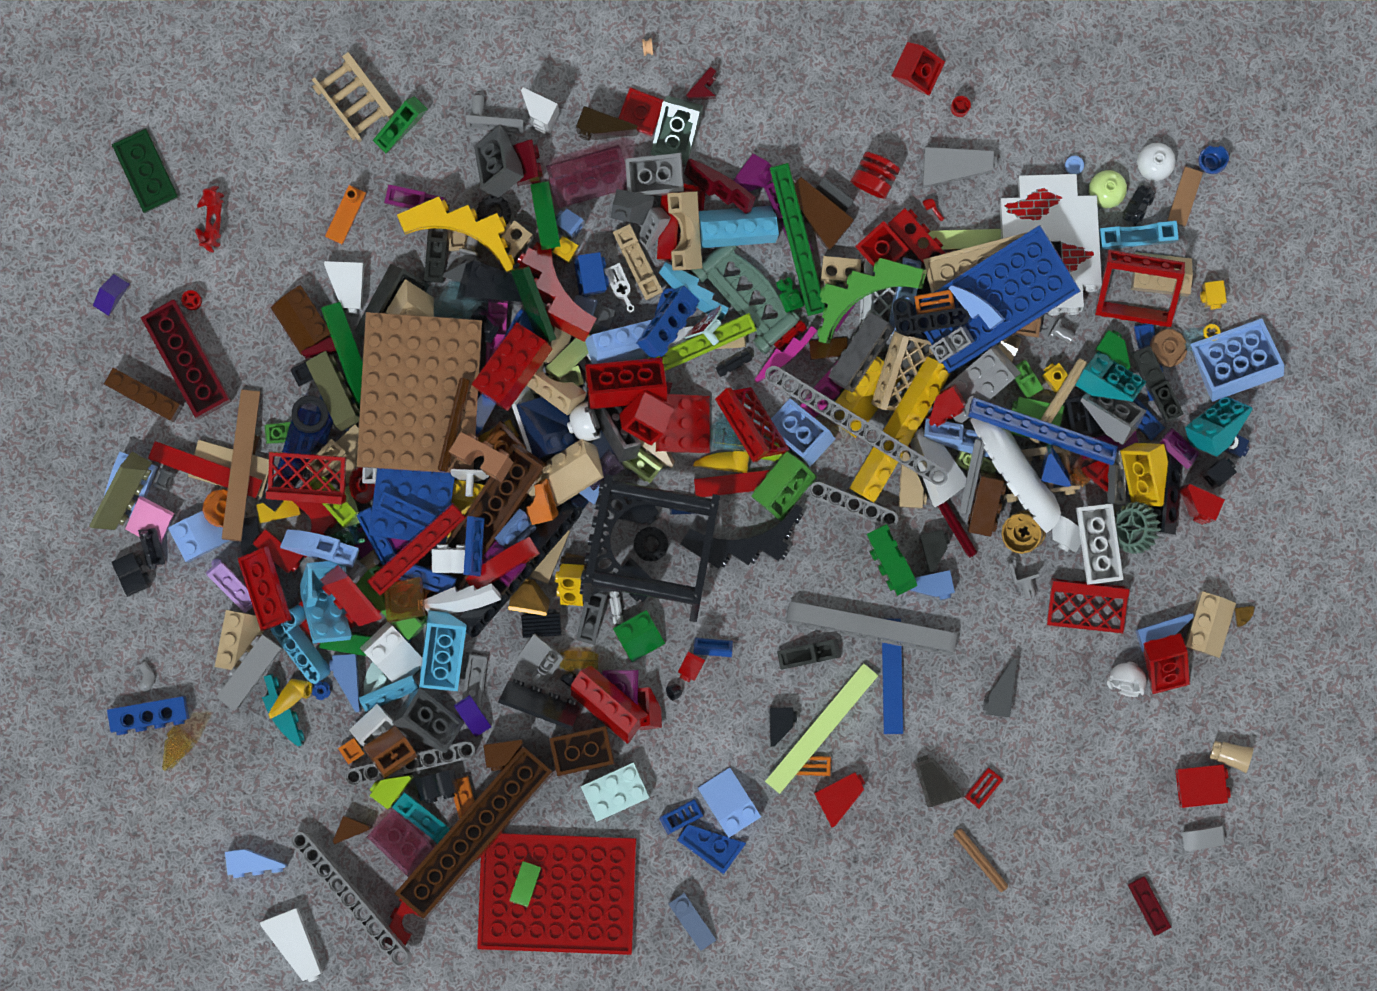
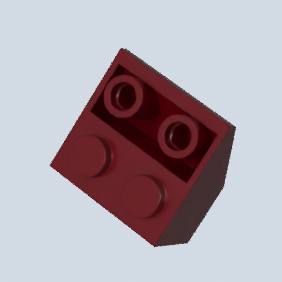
M532 139L512 145L521 161L524 175L517 182V186L540 183L539 177H543L541 164L537 163L536 160L540 158L538 145L534 144Z

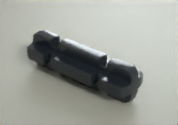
M744 351L741 353V356L737 355L724 362L725 365L717 366L716 371L720 377H723L728 371L732 372L741 367L744 362H750L752 357L748 351Z

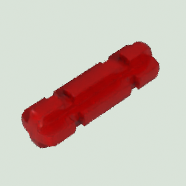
M798 321L795 327H792L773 345L778 350H782L785 344H789L800 332L802 333L806 330L807 326L803 321Z

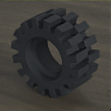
M488 195V197H484L478 203L476 212L479 221L487 218V209L490 206H498L501 209L500 217L503 216L506 225L511 219V208L508 202L501 196L498 198Z
M646 527L636 534L634 550L641 559L649 562L657 561L667 552L668 539L662 530L656 527ZM647 537H654L658 540V548L653 552L645 550L643 542Z

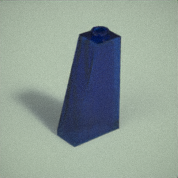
M300 408L298 417L303 424L314 425L320 421L321 413ZM328 415L326 425L315 433L299 431L291 420L282 452L312 454L331 425V416ZM281 457L278 464V469H280L282 466L286 464V462ZM295 458L291 462L297 470H300L305 465L300 458ZM288 465L281 471L288 480L295 474Z

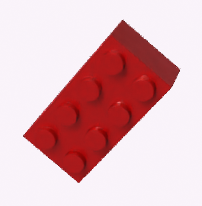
M516 322L471 385L479 393L508 411L553 348L545 340Z
M662 357L585 365L590 409L628 406L643 390L667 402V384Z

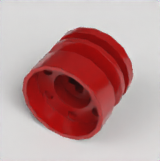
M865 152L863 158L866 161L861 160L859 163L865 171L856 170L850 182L857 188L877 198L886 199L891 186L885 180L895 181L896 177L893 174L898 175L900 168L881 155Z

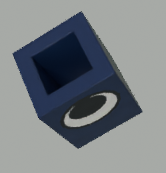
M1237 434L1230 447L1224 452L1237 459L1242 456L1245 457L1250 448L1248 446L1249 440Z

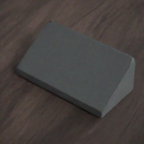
M823 178L816 188L845 213L854 202L853 198L827 178Z

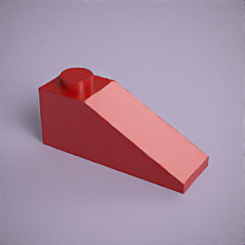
M688 652L678 670V673L681 674L679 678L689 683L691 680L695 681L705 660Z

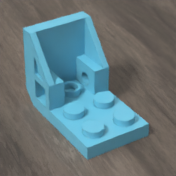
M332 561L306 563L300 584L301 599L313 644L350 640L352 636L348 620L345 617L346 612L344 608L340 610L333 602L335 597L332 594L328 596L321 588L324 584L320 579L337 565L346 573V566Z

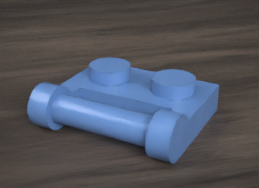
M519 509L495 539L501 546L507 549L526 539L537 527L532 525L526 513Z

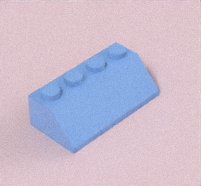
M652 320L592 334L587 337L585 342L591 363L598 364L648 358L649 356L636 342Z

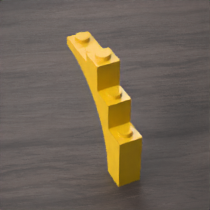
M436 197L397 214L405 235L426 229H447L460 232L479 241L488 248L499 260L505 272L510 273V270L514 269V259L511 254L507 255L505 250L508 247L504 237H499L505 233L504 228L507 225L503 216L499 217L497 213L476 222L475 220L478 217L474 208L470 209L469 205H466L447 214L446 211L449 208L446 201H441L440 197Z

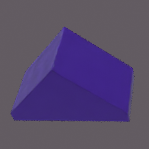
M113 274L99 288L93 306L110 316L130 284Z

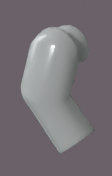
M145 661L138 666L143 673L142 680L139 683V688L142 691L150 690L155 679V674Z

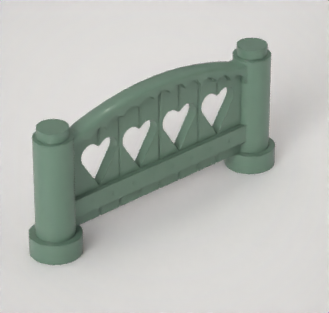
M736 246L718 247L702 261V269H691L690 271L695 277L699 278L700 283H703L708 278L740 316L750 313L757 329L755 333L758 335L752 341L765 355L771 350L770 347L794 327L800 319L793 311L791 313L785 312L780 297L772 284L755 266L735 253ZM728 262L735 264V268L740 270L739 275L723 277ZM741 276L747 277V282H751L753 288L736 292L739 278ZM755 290L759 291L760 296L765 298L764 304L748 306L752 292ZM766 305L773 307V310L778 313L777 318L761 320Z

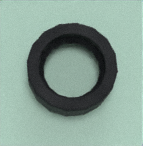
M306 395L294 403L292 421L299 431L315 433L326 425L328 408L319 397ZM312 403L320 408L321 418L317 424L305 425L300 421L298 412L303 405Z

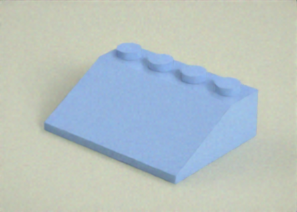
M1262 318L1190 344L1203 383L1212 402L1284 376L1285 365Z

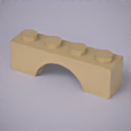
M697 192L668 193V211L676 217L681 229L679 244L671 251L672 270L702 269Z
M543 362L527 386L566 415L571 414L576 406L584 403L586 392L573 382L562 383L550 379L543 372L545 364Z

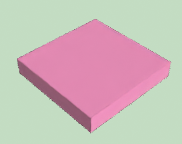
M140 496L125 530L139 536L138 530L157 528L160 544H162L175 513Z

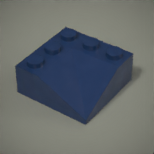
M543 397L516 405L531 452L539 459L556 455L580 440L574 433L569 432L567 423L570 422V414L566 415Z

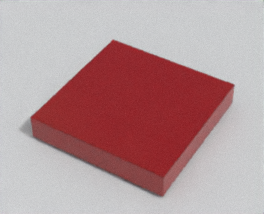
M630 87L618 119L637 125L638 132L652 137L664 100Z

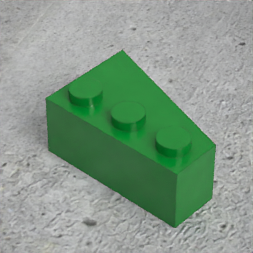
M886 524L866 534L872 549L869 553L873 561L877 560L879 562L878 570L882 576L886 575L888 580L885 582L889 590H894L896 595L899 596L917 587L916 579L905 557L900 552L896 540L893 539L888 525Z

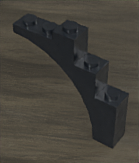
M796 505L789 515L777 526L754 537L738 540L712 538L708 563L718 570L720 567L725 568L730 560L727 556L731 554L749 566L750 563L754 564L760 555L757 553L758 550L777 562L780 559L784 561L789 553L787 549L789 545L783 542V539H789L793 532L790 528L794 522L798 524L804 515L801 513L803 508ZM690 528L680 545L701 558L705 535Z

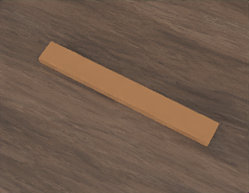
M241 390L222 540L242 541L260 391Z

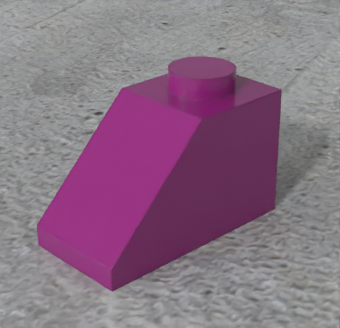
M752 154L733 181L741 185L748 192L765 187L772 179L770 167L773 166L766 160Z

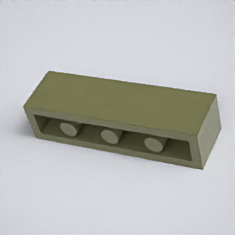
M324 351L306 361L335 426L343 431L358 423L360 409L351 399L353 394L350 388L344 384L346 379L343 373L338 371L336 367L339 364L335 356H330Z

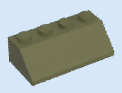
M134 452L128 455L115 474L89 527L116 530L120 524L124 525L128 518V515H126L127 510H132L136 503V500H134L135 495L139 496L144 487L141 483L143 480L146 481L152 472L149 470L152 462Z

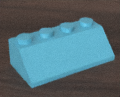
M772 206L752 207V211L747 214L740 208L699 211L701 248L776 243L779 236L777 217Z
M428 610L419 688L458 691L467 625L448 612Z

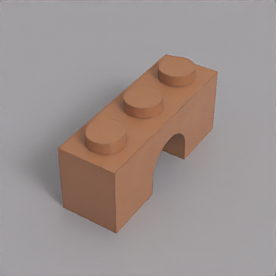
M460 432L449 453L471 466L475 458L484 456V462L480 469L486 475L502 482L514 463L509 458L510 455L502 449H499V451L494 450V446L486 441L483 443L477 441L478 438L471 433L466 435Z

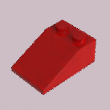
M1181 633L1143 643L1152 694L1190 685L1188 651Z

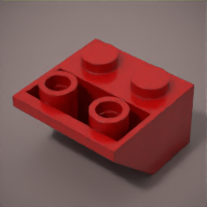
M956 384L937 394L929 421L930 426L935 424L938 427L948 420V416L953 415V417H956L964 412V407L967 403Z
M643 390L619 414L622 429L652 446L664 434L674 407L650 392Z

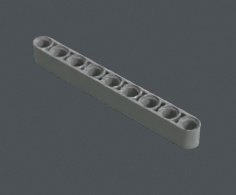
M799 602L789 603L786 623L794 626L944 655H954L957 634L948 631Z
M305 832L293 834L291 838L292 846L390 961L396 966L408 965L412 959L411 952L312 836ZM303 835L305 837V844L300 846L298 839ZM313 850H316L318 857L313 861L310 854ZM326 864L330 867V872L327 875L323 873V867ZM338 879L342 880L343 883L339 890L335 887V882ZM351 893L355 896V901L352 904L347 899ZM362 908H365L368 912L367 917L364 919L360 916ZM376 922L380 925L378 933H375L372 929L373 924ZM388 937L393 941L390 948L385 945V940ZM399 952L405 954V960L402 963L397 959Z

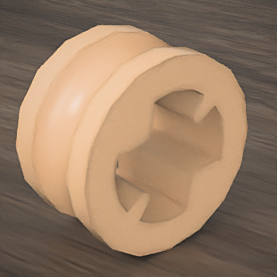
M649 38L648 41L642 39L644 56L647 54L653 55L652 39Z

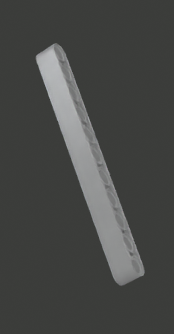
M771 366L766 370L765 377L772 385L935 485H943L947 481L948 475L942 467L781 368ZM774 370L780 373L777 380L770 379V373ZM790 380L796 383V387L793 390L786 389V384ZM804 391H811L812 398L810 400H803L802 394ZM823 400L829 403L828 408L824 411L820 410L818 406ZM842 410L845 413V417L843 420L838 421L835 419V413ZM854 421L861 422V428L857 431L851 428V424ZM870 431L878 433L876 440H868L867 435ZM893 441V450L886 451L884 449L885 442ZM903 451L911 453L908 461L901 460L900 455ZM920 461L927 463L925 471L917 470V464ZM937 471H941L944 474V478L940 482L933 479V475Z

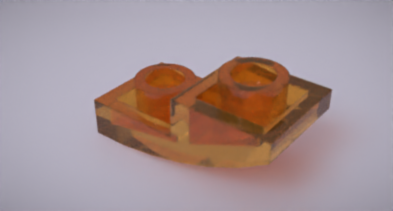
M1078 465L1069 473L1071 480L1081 487H1084L1091 480Z

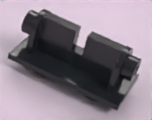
M1141 185V187L1137 188L1131 198L1137 203L1134 205L1129 202L1123 212L1124 216L1122 218L1128 222L1131 220L1134 226L1142 221L1147 206H1150L1154 201L1155 193L1151 187L1147 188Z
M157 528L138 530L146 565L149 569H155L157 565L165 564Z

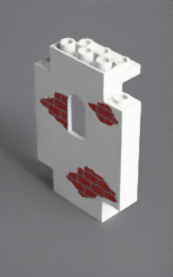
M1076 174L1019 176L1017 181L1018 198H1001L1000 200L1001 239L1029 232L1041 225L1051 242H1061V259L1081 292L1047 313L1051 316L1059 315L1060 313L1077 315L1084 308L1083 290L1086 292H1096L1102 285L1097 195L1078 196Z

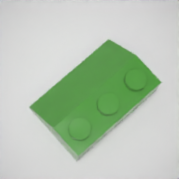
M786 451L779 458L774 468L767 473L763 482L755 488L751 497L778 520L782 521L817 476L803 462Z

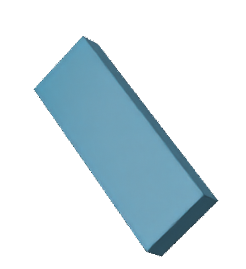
M411 675L359 697V701L364 710L368 712L376 704L382 706L406 696L419 688Z

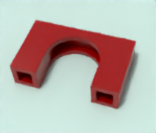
M293 501L310 517V532L326 535L324 533L328 527L333 528L338 522L322 503ZM266 528L252 542L258 549L268 546L273 561L286 573L294 572L300 565L299 560L303 556L307 557L282 549L280 547L282 541Z

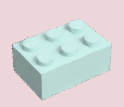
M634 762L581 786L596 822L650 798Z

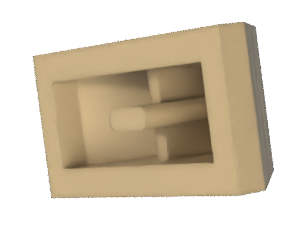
M331 439L316 455L343 457L346 451ZM314 459L310 463L316 472L324 466L319 459ZM332 461L329 464L330 468L333 470L339 461ZM325 468L319 475L324 477L330 472Z

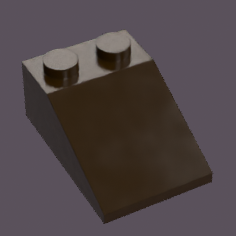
M584 106L576 125V131L581 139L590 141V139L599 140L637 136L638 126Z

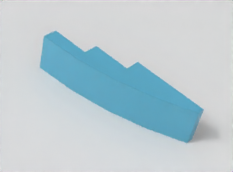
M664 263L659 274L673 289L684 285L699 300L696 307L706 314L721 306V312L717 319L721 321L729 308L712 300L714 293L698 286L699 278L683 270L673 271L672 265Z

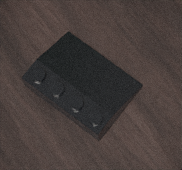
M513 679V682H507L498 703L569 730L574 728L581 707L577 706L578 702L567 699V702L559 700L560 696L549 692V695L541 693V688L533 685L531 688L523 686L524 682Z

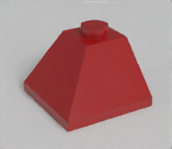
M885 221L880 223L855 246L873 267L875 262L879 261V258L898 262L911 250Z
M650 687L638 688L637 705L648 714L638 730L662 728L661 707Z

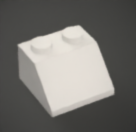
M376 704L349 731L364 747L395 725L392 724V717ZM399 729V731L406 737L407 735Z

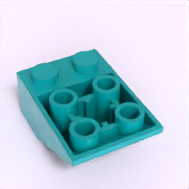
M1098 351L1082 372L1075 386L1091 396L1133 402L1147 381Z
M1229 397L1221 398L1185 426L1189 444L1217 457L1230 447L1253 408Z

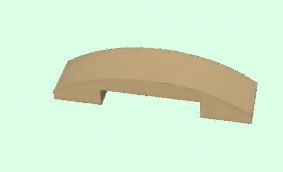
M629 224L614 231V237L645 300L647 301L663 293L631 225Z

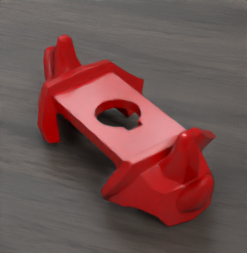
M219 186L203 189V195L197 204V208L206 205L207 214L205 232L196 228L195 233L199 239V246H203L212 253H214L212 247L220 246V243L216 242V240L221 238L220 221L223 200L220 198H223L224 195L216 192ZM213 214L216 215V221L214 224L211 223V217Z

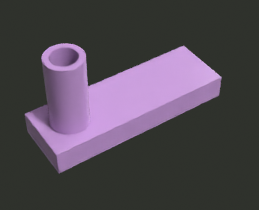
M214 559L211 563L212 567L206 572L207 576L246 613L253 607L246 585L221 559Z

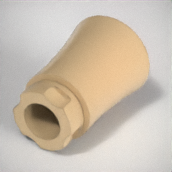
M1215 740L1210 758L1247 773L1254 748L1227 742L1221 743Z

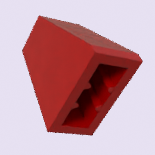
M853 772L814 792L831 828L838 824L864 791L863 785L865 782L861 774L857 775L856 772Z

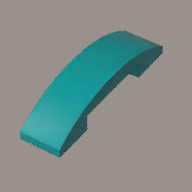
M405 792L391 806L437 844L450 830L440 819Z

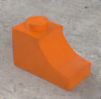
M543 479L534 485V501L526 507V515L531 520L532 525L554 520L559 515L548 479Z

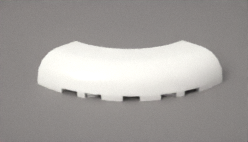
M974 418L970 419L977 436L985 444V451L993 460L992 462L998 472L1002 473L1004 479L1008 482L1007 485L1015 496L1017 495L1025 510L1029 509L1036 523L1046 533L1049 532L1060 519L1061 511L1055 495L1041 481L1027 461L1011 431Z

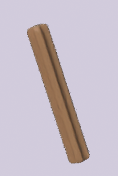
M961 828L957 829L953 833L954 837L1000 892L1005 891L1008 888V884Z

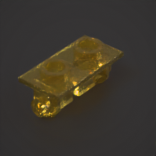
M564 650V652H560L565 657L560 663V669L573 671L593 666L598 670L599 653H595V651H581V658L577 657L578 651Z

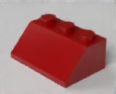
M1187 484L1180 488L1188 514L1193 517L1194 522L1203 525L1216 521L1225 499L1192 484Z
M338 565L320 579L324 584L321 588L328 596L332 594L335 597L333 602L340 610L344 608L347 612L345 617L351 624L355 622L358 626H362L382 618L351 578Z

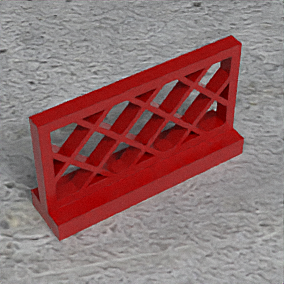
M731 387L726 388L715 398L753 462H758L763 457L784 454L790 450L752 387L732 390ZM745 394H748L751 400L746 398ZM744 403L750 406L751 408L748 409L747 407H745ZM755 419L756 421L760 422V425L753 422V420ZM763 435L770 438V440L768 441L767 439L763 438Z
M269 452L266 499L342 505L346 502V457ZM274 456L281 457L286 464L278 469L274 464ZM295 458H300L305 464L300 470H297L291 463ZM314 459H319L324 465L318 472L310 465ZM332 461H341V469L337 473L329 466ZM287 465L295 472L289 480L281 472ZM305 467H308L314 474L308 481L300 474ZM325 468L333 475L327 482L319 475ZM277 474L285 481L281 487L273 486V479ZM296 476L304 482L300 488H295L290 482ZM315 477L323 484L319 489H314L309 484ZM334 478L340 483V491H333L328 485Z
M1051 578L1046 625L1123 634L1127 600L1130 591L1128 586L1101 583L1087 585V582ZM1055 592H1063L1067 599L1058 605L1054 600ZM1077 594H1081L1086 601L1077 607L1071 599ZM1096 596L1102 597L1105 601L1098 609L1090 602ZM1115 598L1123 599L1122 607L1117 611L1109 604ZM1070 601L1076 609L1066 615L1060 607ZM1089 603L1095 611L1085 617L1079 609ZM1108 605L1114 613L1107 619H1104L1099 611ZM1058 609L1065 616L1059 622L1051 621L1052 614ZM1078 611L1084 619L1078 624H1073L1069 617ZM1097 613L1103 622L1098 626H1092L1088 619ZM1115 615L1120 620L1119 628H1111L1107 623Z

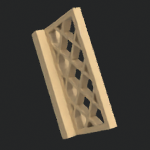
M894 331L871 402L872 405L883 410H896L901 401L898 392L904 388L908 389L914 379L912 377L907 381L904 374L912 369L916 376L917 370L915 367L924 362L927 356L932 359L934 358L931 349L925 355H923L921 350L925 345H931L929 340ZM911 340L916 347L908 352L906 347L908 341ZM918 351L921 358L913 363L910 355ZM907 358L910 366L902 370L901 363ZM901 377L904 383L896 388V379ZM896 395L898 402L892 406L888 405L890 398Z

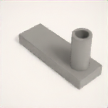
M480 95L473 96L471 115H466L467 129L493 131L500 125L505 132L524 133V120L483 116L484 97Z

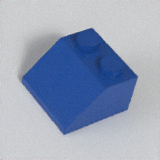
M600 252L578 255L573 262L579 295L590 297L605 293L606 287H609L608 276H604L603 268H606L605 258L601 257Z

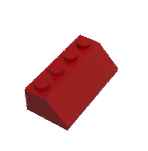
M684 184V192H697L698 210L704 211L705 192L697 186ZM662 195L661 208L664 209L671 219L658 238L657 259L672 262L671 251L679 244L681 229L676 217L668 211V196Z
M593 666L581 670L571 684V696L623 741L629 744L648 714Z

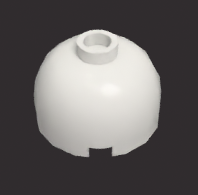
M1151 143L1145 146L1137 159L1139 172L1151 181H1159L1169 177L1176 164L1175 154L1172 149L1162 143Z
M585 402L574 408L570 414V422L567 423L569 432L574 433L578 439L592 441L601 438V433L597 434V429L600 428L594 409H590L588 407L589 402Z
M1134 662L1121 663L1111 670L1107 685L1110 689L1113 687L1121 689L1118 693L1125 696L1138 697L1139 693L1144 695L1147 681L1146 674Z

